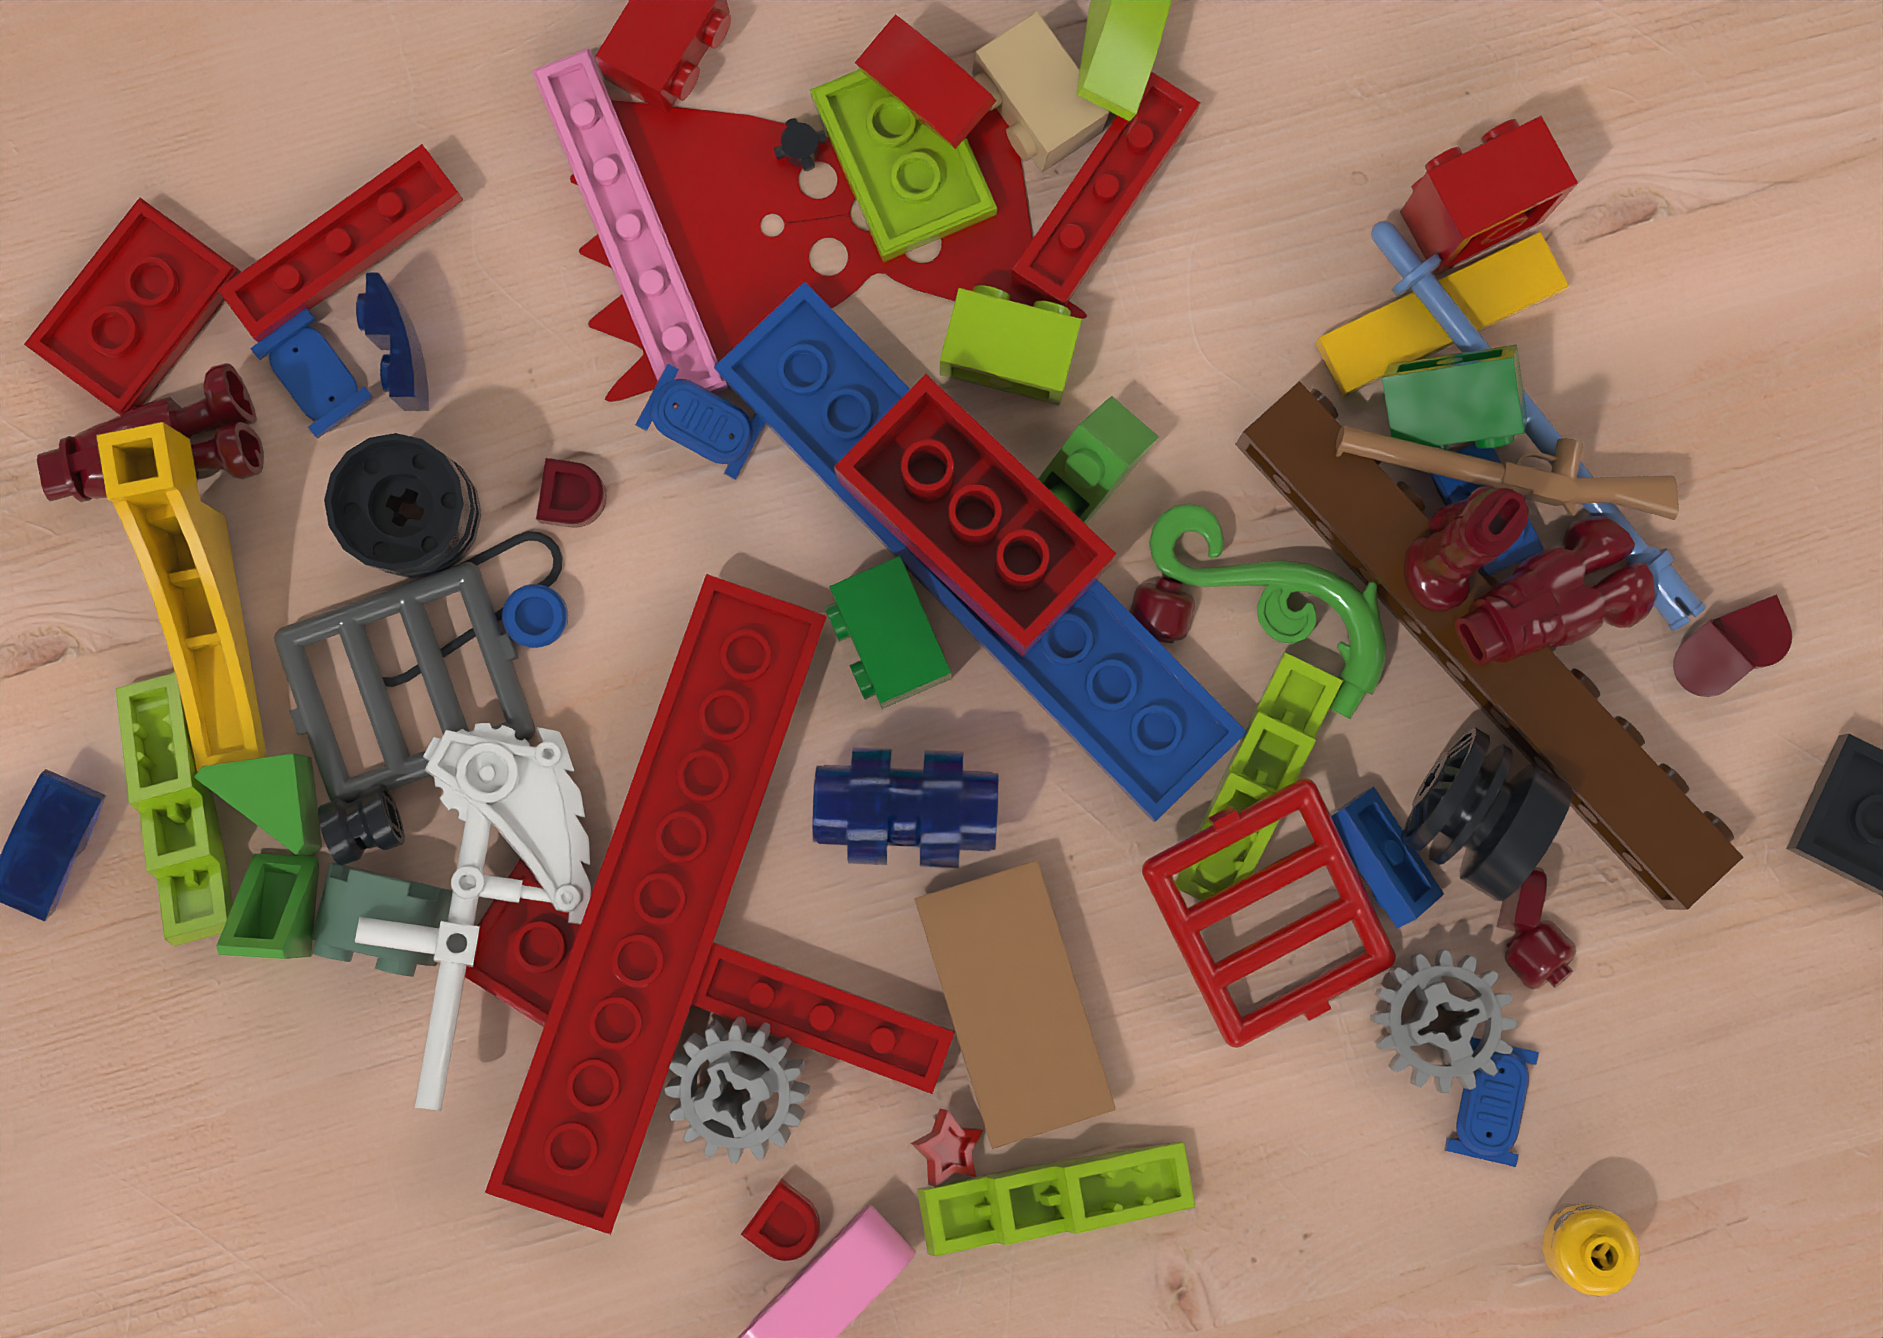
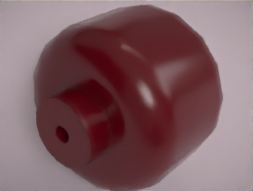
M1161 576L1158 577L1156 584L1142 583L1137 586L1130 613L1158 642L1172 644L1174 641L1182 640L1187 636L1195 610V601L1190 594L1180 591L1181 582Z
M1542 920L1536 928L1518 932L1506 945L1508 949L1504 957L1507 965L1523 984L1530 989H1539L1547 982L1556 988L1573 973L1568 964L1576 955V947L1552 921Z

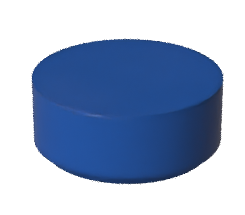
M538 584L525 585L515 590L506 600L502 612L503 625L508 635L520 645L531 648L544 647L554 643L564 633L568 623V609L564 599L552 588Z

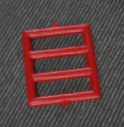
M1300 779L1238 812L1232 806L1208 817L1211 823L1210 827L1147 859L1142 866V875L1224 1041L1230 1047H1242L1302 1014L1308 1021L1331 1010L1328 1003L1329 1000L1391 968L1396 961L1395 951L1317 785L1310 779ZM1297 810L1300 811L1314 842L1193 906L1187 907L1172 877L1173 875ZM1326 866L1340 895L1339 898L1233 954L1214 962L1200 931ZM1352 921L1366 950L1365 952L1241 1017L1228 991V985Z

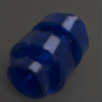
M853 747L851 766H816L812 817L813 842L818 844L847 845L848 864L887 865L889 846L920 847V867L959 869L960 850L990 851L996 849L999 774L982 771H963L964 752L925 750L923 769L892 768V749Z

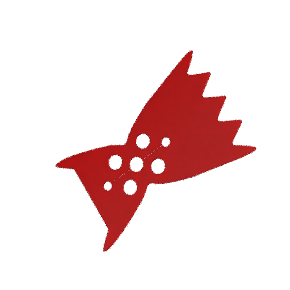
M611 100L718 362L804 282L831 309L855 293L872 275L878 273L886 274L894 281L916 291L952 301L956 300L959 288L973 291L974 286L978 285L1000 289L1010 295L1009 301L1034 307L1036 301H1047L1011 278L1012 268L1033 238L1021 157L1008 139L1006 129L1009 128V125L996 108L988 111L966 136V139L997 206V215L940 238L941 250L938 256L927 263H916L910 260L906 254L883 262L870 231L858 228L854 224L850 211L855 196L829 137H827V142L819 144V155L815 161L829 164L835 170L837 185L834 192L828 197L813 199L802 192L798 183L799 174L803 167L790 164L785 157L778 160L775 156L774 148L781 145L782 133L787 128L785 123L745 114L671 107L667 114L651 104ZM574 174L570 176L571 183L578 185ZM776 214L783 219L784 223H787L784 224V229L778 236L769 237L761 231L760 223L766 215ZM598 234L579 249L580 255L612 268ZM824 238H834L840 241L846 247L848 253V261L845 268L832 276L817 273L811 267L809 261V252L812 246L818 240ZM621 294L588 322L590 328L634 344L643 350V355L616 381L605 396V400L608 402L621 401L649 392L655 388L658 382L623 294ZM1070 301L1065 306L1071 311V317L1079 319L1087 317V314Z

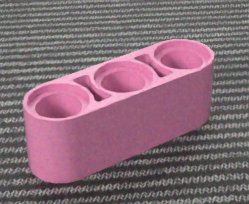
M870 1204L745 1328L738 1338H836L898 1276L917 1251Z

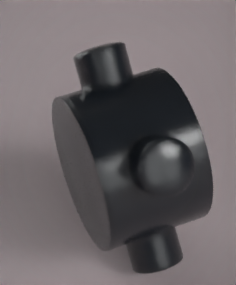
M796 118L787 120L785 123L787 128L781 136V145L774 148L775 156L778 160L785 157L790 164L803 167L804 171H810L815 168L814 161L819 155V144L827 142L826 134L823 130L816 132L806 123H798Z

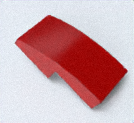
M896 14L854 62L867 77L901 102L918 121L954 149L960 145L996 102L993 95L972 76Z

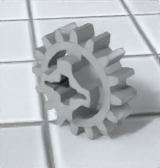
M1438 950L1435 957V965L1433 966L1430 965L1422 953L1412 955L1414 972L1409 974L1400 967H1393L1389 972L1397 983L1395 989L1377 988L1375 992L1378 998L1388 1003L1386 1012H1377L1370 1015L1371 1022L1386 1025L1387 1034L1374 1042L1376 1048H1394L1397 1054L1392 1058L1388 1067L1394 1072H1399L1410 1065L1413 1068L1410 1078V1084L1421 1088L1427 1082L1429 1076L1432 1075L1434 1076V1084L1438 1092L1449 1093L1452 1078L1457 1077L1465 1089L1476 1088V1080L1473 1071L1479 1069L1488 1075L1495 1076L1498 1073V1069L1490 1057L1494 1052L1511 1054L1513 1050L1507 1042L1500 1039L1502 1030H1511L1518 1027V1021L1502 1017L1500 1009L1508 1005L1513 1000L1511 993H1493L1491 987L1499 976L1495 970H1488L1479 976L1474 974L1477 958L1474 956L1465 955L1456 967L1453 966L1450 950ZM1441 977L1459 980L1467 985L1476 995L1461 999L1450 994L1446 983L1442 982ZM1414 989L1418 999L1411 1018L1401 1022L1404 1003ZM1438 1005L1442 1010L1467 1012L1457 1016V1020L1448 1025L1450 1036H1447L1444 1032L1434 1030H1419L1429 1026V1022L1438 1017L1436 1009ZM1485 1021L1482 1040L1473 1052L1470 1040L1477 1024ZM1425 1043L1430 1044L1438 1049L1440 1057L1444 1059L1446 1065L1431 1064L1415 1054L1410 1047Z
M737 1017L732 1024L730 1032L727 1033L718 1020L712 1021L705 1030L706 1040L702 1036L693 1033L683 1045L687 1054L678 1053L670 1064L669 1069L679 1077L672 1078L665 1087V1095L680 1098V1101L671 1110L669 1117L671 1121L688 1120L690 1126L683 1139L688 1143L699 1136L707 1140L705 1156L709 1158L716 1153L719 1146L728 1148V1156L731 1163H738L745 1148H750L757 1160L763 1159L769 1149V1140L782 1148L791 1135L788 1126L798 1127L804 1116L805 1110L797 1105V1103L806 1100L810 1092V1085L796 1082L795 1079L802 1074L806 1066L804 1059L788 1061L785 1054L792 1041L788 1037L779 1040L776 1044L767 1040L770 1034V1024L766 1022L754 1034L747 1032V1024L744 1017ZM708 1059L710 1066L707 1071L711 1080L706 1081L703 1087L697 1088V1076L700 1066ZM729 1081H731L732 1086L736 1090H732L729 1092V1090L726 1087ZM746 1088L749 1094L746 1098L741 1093V1089ZM779 1091L777 1110L766 1120L764 1114L767 1108L764 1100L770 1099L774 1092Z

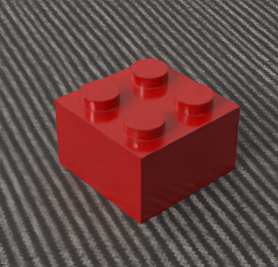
M1542 115L1521 126L1516 119L1508 120L1488 131L1481 138L1482 145L1466 153H1462L1459 146L1451 148L1437 155L1425 165L1427 172L1411 186L1413 193L1400 213L1425 260L1436 253L1442 259L1440 265L1432 272L1434 276L1543 223L1578 184Z

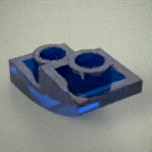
M379 272L366 273V293H359L357 296L356 317L359 329L365 331V335L380 350H390V354H383L381 358L380 378L384 392H389V397L404 411H429L426 366L421 345L409 314L394 289Z
M47 769L39 775L0 854V903L44 922L55 912L74 861L86 849L106 795Z

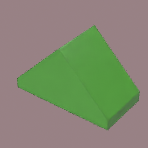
M291 753L203 766L194 776L199 782L294 854L315 856L322 847L312 757Z
M254 853L216 945L218 955L276 959L311 957L313 941L311 936L314 928L319 876L318 857Z

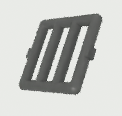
M465 562L287 625L275 633L274 642L297 705L296 709L290 710V714L297 734H307L330 801L341 799L351 803L353 800L359 799L363 790L383 784L390 791L431 776L425 771L429 763L428 760L423 758L426 751L412 756L408 752L364 627L366 624L400 613L442 734L444 735L446 730L458 732L464 729L469 732L424 605L459 591L506 722L492 728L499 729L502 725L516 731L515 738L518 740L526 739L529 741L534 736L535 725L512 660L519 658L508 633L502 634L481 572L475 564ZM340 634L385 762L384 766L351 778L346 769L304 646Z

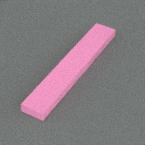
M585 49L532 70L657 380H659L666 365L670 364L679 369L675 379L690 380L714 394L729 390L726 381L714 369L718 361L590 49ZM674 403L673 407L677 408V404Z

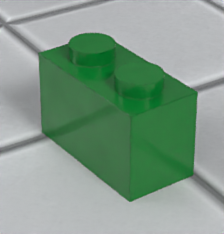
M1517 344L1388 364L1382 376L1391 437L1449 451V444L1475 441L1477 448L1500 447L1514 442V435L1524 434L1527 412Z
M900 556L829 586L835 602L824 608L838 641L840 642L850 637L852 639L860 661L849 666L864 700L876 695L881 708L884 709L951 680L950 668Z

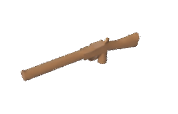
M1344 425L1340 428L1336 440V457L1341 456L1345 452L1486 487L1493 486L1495 489H1512L1528 500L1553 506L1562 505L1570 516L1576 515V504L1613 503L1672 520L1676 519L1679 511L1677 482L1672 475L1577 478L1583 443L1574 439H1558L1554 456L1539 452H1528L1519 457L1515 463L1505 462L1503 464ZM1526 457H1535L1552 461L1553 465L1551 472L1523 466L1520 463Z

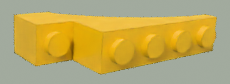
M164 422L96 435L107 500L113 503L136 554L166 639L187 720L196 771L198 772L203 766L267 757L226 515L200 501L190 439Z

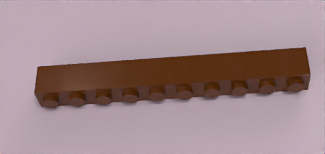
M1299 381L1246 428L1235 445L1366 586L1370 581H1374L1377 584V598L1522 755L1531 764L1535 763L1572 786L1573 796L1570 806L1666 910H1688L1744 858L1730 843L1734 839L1732 831L1713 813L1709 811L1702 813L1686 796L1690 789L1685 780L1670 766L1661 763L1659 766L1643 750L1642 746L1645 744V740L1641 733L1625 718L1621 716L1614 718L1597 700L1600 697V691L1597 686L1580 670L1573 668L1570 671L1553 653L1556 647L1549 646L1505 663H1498L1493 660L1480 666L1470 659L1455 631V621L1468 614L1470 605L1500 584V582L1488 574L1482 577L1476 571L1473 575L1469 576L1470 591L1467 599L1458 607L1446 612L1431 611L1423 608L1416 602L1405 583L1404 560L1406 550L1415 539H1428L1432 535L1428 526L1429 519L1422 513L1425 509L1423 501L1406 483L1398 481L1395 484L1378 466L1382 461L1345 452L1341 456L1336 457V440L1342 427L1336 421L1338 412L1332 402L1317 389H1312L1309 392Z

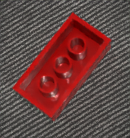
M927 374L834 466L837 481L1021 657L1044 636L1111 566L1117 554Z

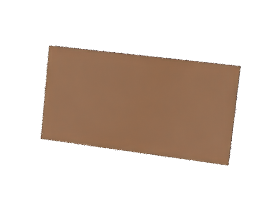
M1038 860L914 898L991 1148L995 1149L1115 1111L1114 1100Z

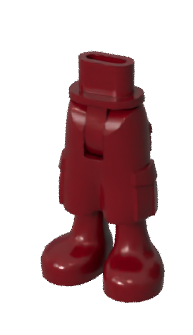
M230 363L212 366L205 373L203 386L205 397L196 403L181 408L171 397L155 400L142 406H134L123 412L121 417L95 425L73 437L68 436L60 439L59 448L37 455L41 486L46 498L49 501H55L74 496L80 502L89 501L92 498H107L96 435L164 422L189 439L194 434L218 429L214 439L191 445L196 478L199 477V471L210 469H224L232 477L238 479H246L260 474L263 470L264 451L258 434L248 426L255 423L257 418L255 408L242 378Z
M1493 486L1476 489L1465 500L1452 503L1438 510L1428 521L1432 535L1428 539H1415L1405 553L1404 579L1414 600L1423 608L1438 612H1446L1461 605L1467 599L1470 591L1469 576L1499 557L1520 537L1528 521L1529 509L1525 498L1512 489H1493Z
M1595 515L1587 516L1571 523L1565 532L1563 547H1550L1529 559H1525L1514 570L1512 576L1492 588L1484 596L1475 600L1470 605L1468 614L1455 621V631L1470 659L1480 666L1493 660L1498 663H1505L1549 646L1572 645L1574 642L1595 633L1604 621L1614 627L1631 628L1645 619L1650 613L1655 599L1653 575L1645 563L1637 562L1624 566L1603 578L1593 587L1583 584L1585 575L1614 565L1632 553L1635 543L1629 532L1609 518Z

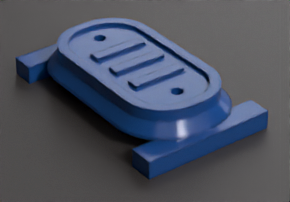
M306 308L250 349L259 360L269 354V361L273 372L304 414L315 421L308 428L316 438H320L374 397L365 386L358 390L354 377L323 335L317 330L307 327L316 319Z
M667 364L635 426L647 431L653 421L657 430L664 436L714 463L728 464L723 474L735 480L765 423L756 414H754L750 421L748 415L741 408L690 380L675 379L679 369ZM674 403L677 404V408L673 407Z
M1471 1038L1470 1045L1473 1051L1478 1047L1482 1039ZM1511 1046L1513 1048L1511 1054L1494 1052L1490 1057L1498 1069V1073L1495 1076L1488 1075L1479 1069L1473 1071L1476 1088L1468 1090L1463 1087L1456 1122L1457 1134L1460 1140L1447 1137L1445 1151L1516 1167L1519 1154L1508 1151L1513 1147L1518 1138L1529 1084V1072L1525 1063L1536 1065L1539 1052Z

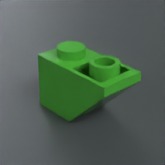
M1111 396L1077 426L1038 480L1086 524L1130 475L1159 436Z

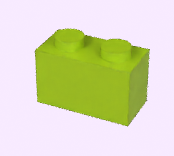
M978 285L974 286L973 291L959 288L940 357V375L1060 406L1082 319L1071 317V311L1068 308L1053 302L1036 301L1034 307L1009 301L1010 295L994 287Z

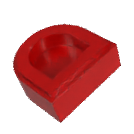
M780 1179L741 1235L774 1259L781 1261L795 1260L807 1254L814 1246L820 1230L819 1214L814 1204L783 1179Z

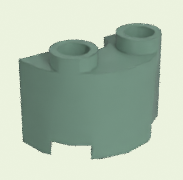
M332 862L329 866L311 939L316 941L313 954L345 962L352 961L354 952L378 957L375 969L414 977L417 964L425 966L437 965V962H434L435 954L355 943L359 918L366 917L440 928L441 921H448L453 891L415 881L389 877L351 866H341Z

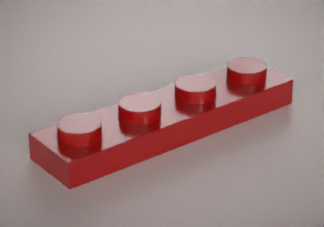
M1151 71L1137 114L1131 121L1118 115L1116 116L1012 268L1011 278L1048 302L1065 307L1198 112L1200 102Z
M421 144L217 290L252 338L260 342L304 309H312L458 205L463 201V198L424 145Z
M716 942L712 944L691 1004L734 1021L737 1017H744L747 1026L758 1029L766 1022L770 1024L771 1035L782 1039L788 1037L793 1043L930 1094L934 1092L955 1031Z

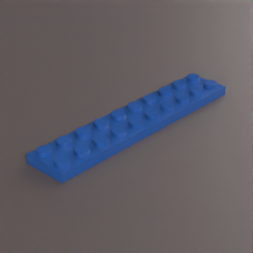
M806 282L800 285L714 366V369L726 381L727 385L895 557H901L905 568L1153 822H1156L1247 733L1098 580L1021 657L837 481L834 466L880 421L910 388Z

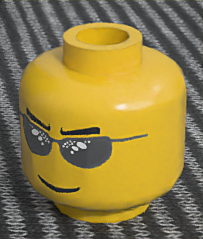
M1586 1203L1566 1206L1552 1216L1544 1230L1542 1249L1546 1264L1556 1278L1582 1294L1601 1297L1617 1293L1631 1282L1638 1270L1640 1249L1636 1234L1624 1219L1605 1208Z

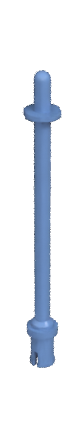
M1388 221L1376 223L1372 228L1371 237L1403 278L1391 289L1396 296L1402 295L1412 289L1462 353L1490 349L1491 347L1432 274L1442 261L1436 253L1423 262L1392 223ZM1523 389L1527 412L1525 433L1541 453L1554 456L1557 440L1562 437ZM1580 461L1577 478H1594ZM1581 503L1591 516L1609 518L1629 532L1635 547L1632 553L1625 558L1627 565L1639 562L1645 563L1648 566L1654 580L1655 599L1653 605L1667 621L1672 631L1689 623L1690 619L1687 616L1693 615L1697 617L1705 610L1706 605L1703 601L1697 598L1671 565L1675 558L1667 548L1660 551L1658 547L1648 546L1615 504Z

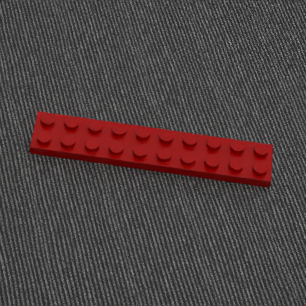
M706 574L486 1187V1194L611 1235L827 618L826 615Z

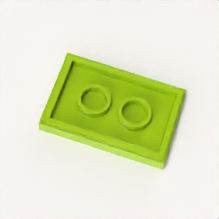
M860 69L810 89L812 101L883 262L997 215V206L966 138L954 149L918 121L901 102L867 77Z

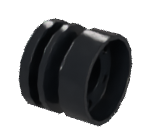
M398 433L370 437L348 450L330 473L324 498L328 526L343 550L367 566L411 579L437 573L460 562L476 540L481 519L478 492L464 468L425 440ZM416 501V505L424 509L423 516L419 521L411 518L406 521V517L398 513L399 508L403 502L413 504Z
M1474 727L1461 736L1454 746L1438 759L1425 777L1414 797L1412 810L1401 834V843L1414 851H1420L1433 840L1429 850V860L1437 865L1445 864L1464 846L1466 851L1459 870L1460 879L1492 899L1504 901L1522 885L1545 855L1569 810L1573 790L1571 785L1535 763L1527 765L1509 782L1506 781L1513 759L1512 749L1503 744L1494 748L1486 756L1490 745V736Z

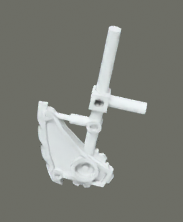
M490 723L475 724V728L471 732H467L464 729L458 732L446 730L442 739L433 737L423 755V758L429 761L425 771L434 777L435 787L443 790L440 800L448 810L456 809L459 812L458 818L465 822L457 871L451 879L453 893L448 921H441L440 928L366 917L359 918L355 943L435 954L434 962H440L415 1108L441 1111L466 966L473 967L480 927L474 926L478 898L484 897L519 903L520 898L550 902L556 910L569 912L568 923L581 924L591 897V884L582 865L584 863L590 866L589 838L577 818H585L580 789L567 774V772H574L566 744L559 731L537 727L536 731L542 741L537 747H530L526 739H516L515 730L504 725L499 729H493ZM491 825L498 830L525 862L542 888L522 885L523 880L483 874Z

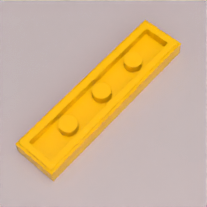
M1541 231L1438 280L1478 332L1564 292L1569 287ZM1414 292L1318 337L1315 342L1342 397L1381 380L1388 364L1424 359L1455 344Z

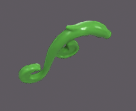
M1191 503L1173 506L1161 514L1152 528L1149 541L1152 559L1158 569L1171 579L1193 586H1266L1257 604L1258 621L1265 632L1278 642L1291 644L1308 638L1316 626L1317 614L1313 603L1307 602L1302 609L1293 611L1288 607L1287 602L1291 593H1309L1320 598L1335 610L1347 628L1349 645L1342 641L1338 643L1337 648L1345 662L1339 677L1344 680L1330 708L1351 719L1366 692L1372 695L1375 691L1385 666L1386 641L1377 603V584L1374 581H1370L1363 593H1361L1352 583L1332 571L1308 563L1285 560L1214 568H1191L1182 564L1176 558L1174 553L1175 542L1181 534L1197 532L1205 538L1208 544V557L1214 559L1220 556L1223 551L1224 537L1216 516L1204 506Z

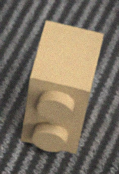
M1036 11L975 52L972 75L996 99L995 104L989 111L996 108L1009 125L1006 133L1017 154L1025 161L1032 158L1043 173L1101 134L1109 111L1076 95L1080 70L1042 16Z

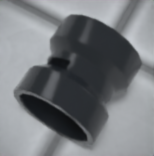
M383 784L363 790L359 799L353 800L351 803L336 799L322 804L318 808V818L323 838L333 859L341 866L361 859L367 848L378 847L385 851L402 845L405 842L404 828L398 808L390 791Z

